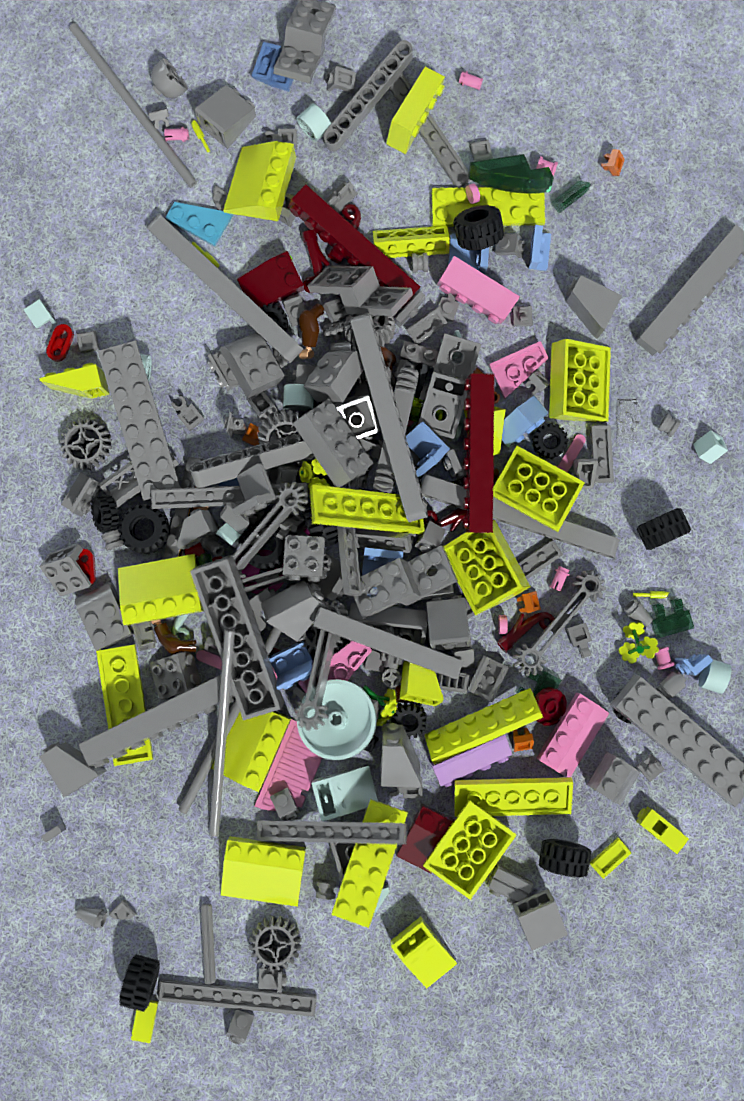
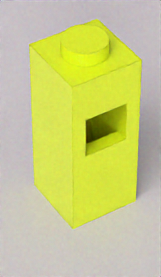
M647 806L646 809L643 808L638 813L636 822L674 853L678 854L689 840L688 837Z

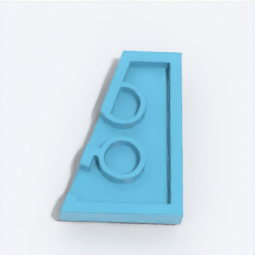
M174 202L165 218L172 224L215 247L233 214L224 213L221 210Z

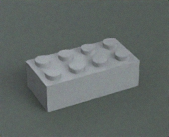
M330 399L292 423L335 487H341L373 464Z

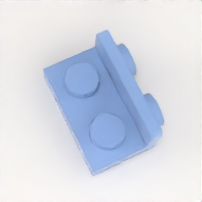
M535 225L532 232L528 269L541 271L548 269L551 234L543 233L542 225Z
M693 654L688 659L675 658L673 661L676 663L675 668L679 673L696 676L713 662V659L709 655Z

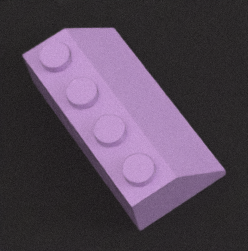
M504 734L435 765L433 762L430 763L440 786L449 787L454 784L456 779L461 777L467 779L474 775V771L479 769L480 771H485L491 768L490 764L498 761V764L509 760L508 756L512 755V752Z

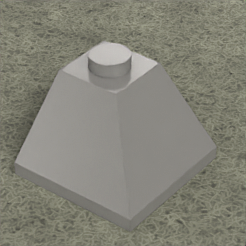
M369 395L346 397L343 402H333L357 440L380 432Z

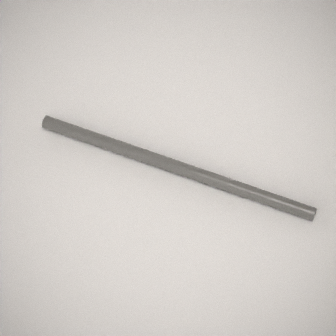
M76 23L71 24L69 30L186 184L190 188L194 187L197 181L80 27Z
M275 627L272 628L264 644L268 657L281 634V631ZM236 699L228 713L227 736L240 713ZM216 738L178 809L184 814H187L215 761Z
M229 628L225 629L209 830V835L218 836L220 827L235 630Z

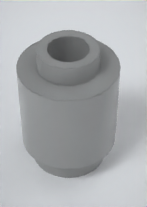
M671 672L659 683L660 686L657 687V690L667 699L673 698L686 687L684 683L686 679L679 672Z

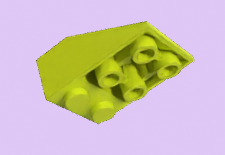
M94 363L84 364L82 368L78 369L67 368L63 370L64 372L58 374L55 372L47 373L45 377L39 378L49 389L90 399L110 394L105 373Z
M421 916L390 940L391 948L426 989L457 965V962Z

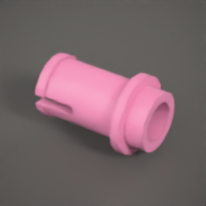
M468 71L466 73L462 72L459 83L462 86L466 85L480 90L483 78L468 74Z
M184 126L179 129L165 128L164 135L167 136L165 137L166 141L182 140V142H185V140H189L188 128H184Z
M559 566L558 569H555L556 574L550 587L555 589L557 585L556 590L561 592L567 576L570 575L568 574L570 570Z

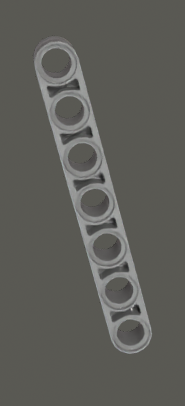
M402 40L397 43L325 131L323 138L328 150L337 151L341 148L411 63L413 48L409 41ZM401 51H408V52H409V53L406 54V55L400 54ZM390 65L396 66L393 70L388 69ZM380 79L385 81L383 84L376 83ZM366 94L373 95L370 99L364 98ZM356 108L361 109L357 114L352 112ZM342 123L349 124L347 128L340 127ZM332 137L337 138L333 143L328 142Z
M298 433L196 462L190 466L189 470L195 486L202 488L237 478L239 474L259 463H262L266 470L314 456V454Z

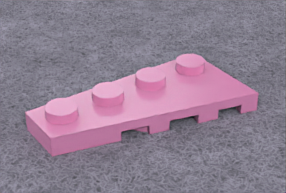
M354 641L349 642L333 654L327 681H348L371 653L372 649ZM310 678L298 681V684L306 694Z

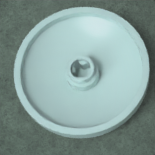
M328 680L322 706L328 707V710L324 712L328 715V718L322 719L325 725L318 724V730L312 727L310 731H307L305 726L301 728L298 725L299 721H297L298 732L307 748L322 758L329 760L351 758L364 750L374 735L376 728L375 707L368 694L356 684L345 680ZM306 695L302 699V703H305ZM311 709L308 712V718L314 716L315 709Z

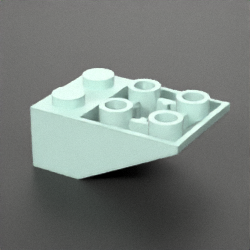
M369 765L312 780V787L321 821L368 807L370 799L378 801Z

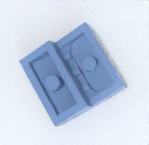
M263 42L252 78L289 92L293 79L273 74L274 66L282 52L281 46Z

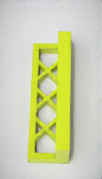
M447 226L373 231L374 245L388 258L411 257L412 253L422 255L423 253H427V255L449 254V232Z

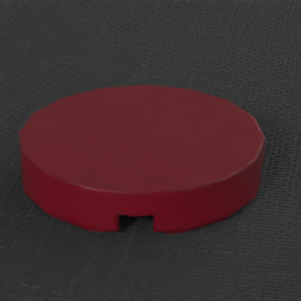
M554 687L542 689L536 695L535 699L543 718L536 721L544 726H552L560 720L558 719L565 714L567 707L565 695Z

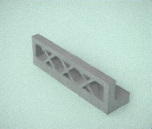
M170 451L174 467H176L179 463ZM131 461L99 483L100 488L107 496L110 495L115 499L116 508L140 492ZM127 471L133 472L130 478H123ZM112 482L117 483V487L111 491L106 487Z

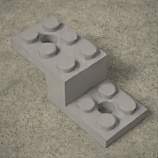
M315 0L298 1L286 25L284 48L274 66L273 74L310 84L324 54L326 32L336 13V6L328 2Z
M327 266L308 285L310 293L340 294L347 314L356 315L370 312L371 316H394L413 295L412 289L407 287H380L373 266Z
M444 334L418 424L424 422L435 434L454 439L463 411L464 400L467 397V391L464 390V381L474 371L482 344ZM455 352L463 354V360L460 363H455L452 360V355ZM442 409L447 413L444 420L436 418L435 413L437 410Z
M441 545L408 562L398 558L361 576L362 595L354 596L361 617L365 619L397 603L406 606L458 582L445 548ZM435 566L437 573L430 577L428 571L431 567ZM376 587L378 593L375 597L371 598L370 590Z

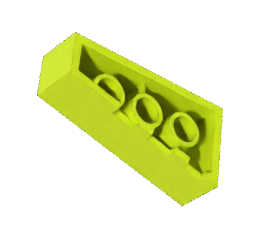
M426 66L424 67L391 121L386 145L404 154L408 152L422 124L426 122L429 111L435 107L436 98L441 96L445 89L443 85L445 76Z

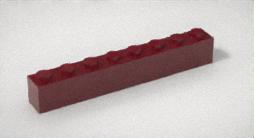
M306 184L291 199L288 206L291 213L302 219L305 225L310 230H314L322 241L329 243L338 255H342L347 259L350 266H373L380 287L411 288L413 295L408 299L407 303L420 289L421 286Z
M471 373L464 381V390L467 391V398L464 400V410H467V418L464 419V430H467V438H464V450H467V458H464L463 466L464 470H467V477H464L463 487L466 489V497L463 498V508L466 509V517H463V528L466 529L467 533H493L494 374Z

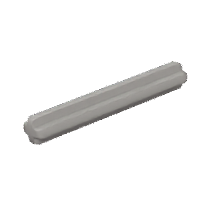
M207 903L201 905L204 979L206 984H213L216 981L212 905Z

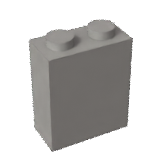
M549 889L512 904L532 951L568 935L556 902Z

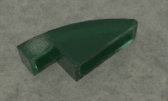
M524 154L470 162L468 174L469 180L514 193L551 192L554 179L549 167L531 170Z

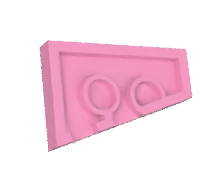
M541 341L489 364V368L492 374H494V379L504 400L548 360L549 357Z

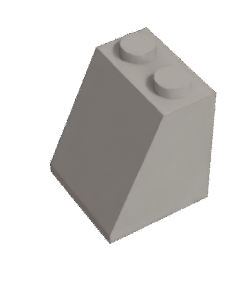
M227 85L194 109L199 126L227 149L256 117L254 104L248 99L245 101L236 89H231Z
M580 275L578 281L574 279L566 293V296H568L566 303L590 333L598 339L608 325L622 295Z
M303 580L264 600L261 606L266 622L295 641H298L313 624L319 607L324 609L327 607L324 601L325 597L320 591L321 588L314 582L310 583L307 580Z
M457 595L451 596L448 600L432 598L431 602H427L431 648L437 651L471 647L466 599Z
M395 723L383 724L381 786L421 788L420 761L403 725Z
M66 742L51 744L43 749L44 754L39 756L63 797L75 792L106 772L102 766L99 768L88 766L83 754Z
M606 752L587 785L621 806L640 772L619 757Z

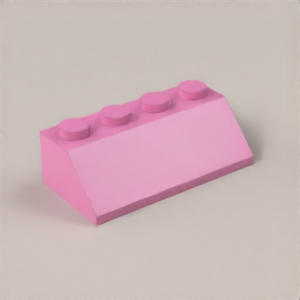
M456 256L452 258L437 283L441 291L456 296L457 301L472 306L473 311L488 316V320L495 324H501L506 319L520 297Z
M575 693L566 708L565 714L561 716L560 721L553 729L536 758L563 776L571 777L608 717L609 712L582 694Z

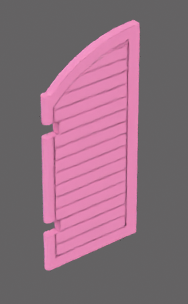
M293 719L289 723L256 801L255 807L276 811L270 796L285 788L290 790L296 806L302 808L306 796L301 795L303 789L309 791L312 780L319 768L322 757L314 754L303 743L298 732L297 721Z

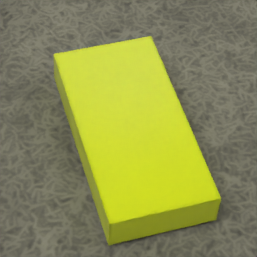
M617 837L590 862V865L604 879L632 852Z
M151 1000L144 1012L136 1010L131 1040L151 1043L159 1001Z

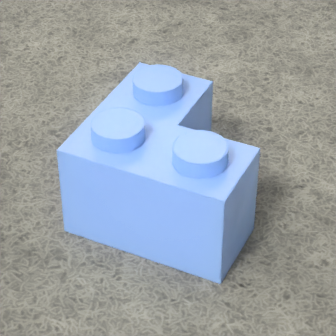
M535 396L518 406L504 419L502 441L507 447L513 443L518 445L525 439L523 435L526 432L530 434L546 421L544 417L549 412Z

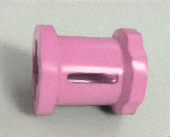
M540 156L535 173H542L553 179L558 162L555 161L553 163L544 160Z
M669 646L659 648V651L655 653L659 665L657 667L658 670L675 665L671 661L668 652Z

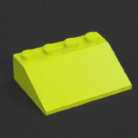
M272 141L242 147L223 212L279 222L296 161L294 144Z
M563 339L551 344L549 418L569 421L608 422L611 347L571 339Z
M516 446L493 487V497L559 532L585 482L525 449Z
M493 520V533L465 532L444 546L458 584L474 615H478L507 601L531 587L495 520Z
M195 554L118 568L120 609L123 625L129 626L204 612L190 573L192 569L197 567Z
M273 711L243 720L240 712L226 738L224 776L259 792L291 717ZM214 761V763H213L212 766H211V769H213V770H214L215 761Z
M469 800L426 859L423 866L471 900L517 835L508 826Z
M229 836L224 857L221 896L298 907L306 847Z

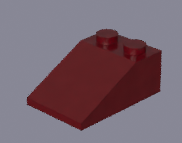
M288 251L270 258L237 278L242 292L261 309L263 305L267 307L269 304L278 303L289 296L304 291V285Z
M421 803L407 832V844L401 845L396 856L431 874L432 872L426 869L423 864L455 819Z

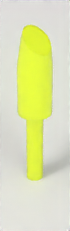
M194 119L191 126L208 153L210 149L204 139L205 135Z
M195 242L191 243L212 264L219 268V263L207 251L204 252Z
M650 591V593H633V597L664 599L670 592Z

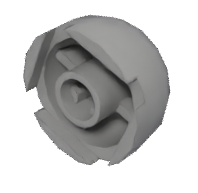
M162 58L152 70L151 79L154 84L152 88L159 96L162 94L166 98H178L185 93L188 86L182 76L179 77L175 72L177 71L176 68L165 58Z

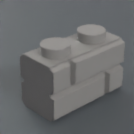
M496 864L486 885L490 889L489 892L497 897L503 895L507 897L506 901L514 904L528 898L534 884L525 877Z

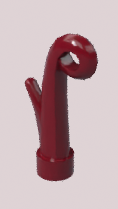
M347 204L343 207L342 214L346 219L352 220L351 225L358 230L361 222V211L356 205ZM352 210L354 215H350L347 211ZM333 247L328 254V258L338 264L344 258L342 255H338Z
M307 230L302 233L303 243L306 244L315 277L309 276L303 281L304 290L310 293L308 289L309 282L313 281L322 272L321 261L326 266L330 265L319 247L317 233L314 230Z
M457 508L438 520L434 511L427 510L428 516L433 518L432 522L438 526L445 527L452 524L451 532L463 521V517H466V510ZM427 517L423 518L424 525L427 523Z
M541 612L523 622L524 614L521 613L512 629L496 642L507 653L534 625L539 622L540 627L545 630L547 626L544 624V619H548L551 623L555 617L548 612Z

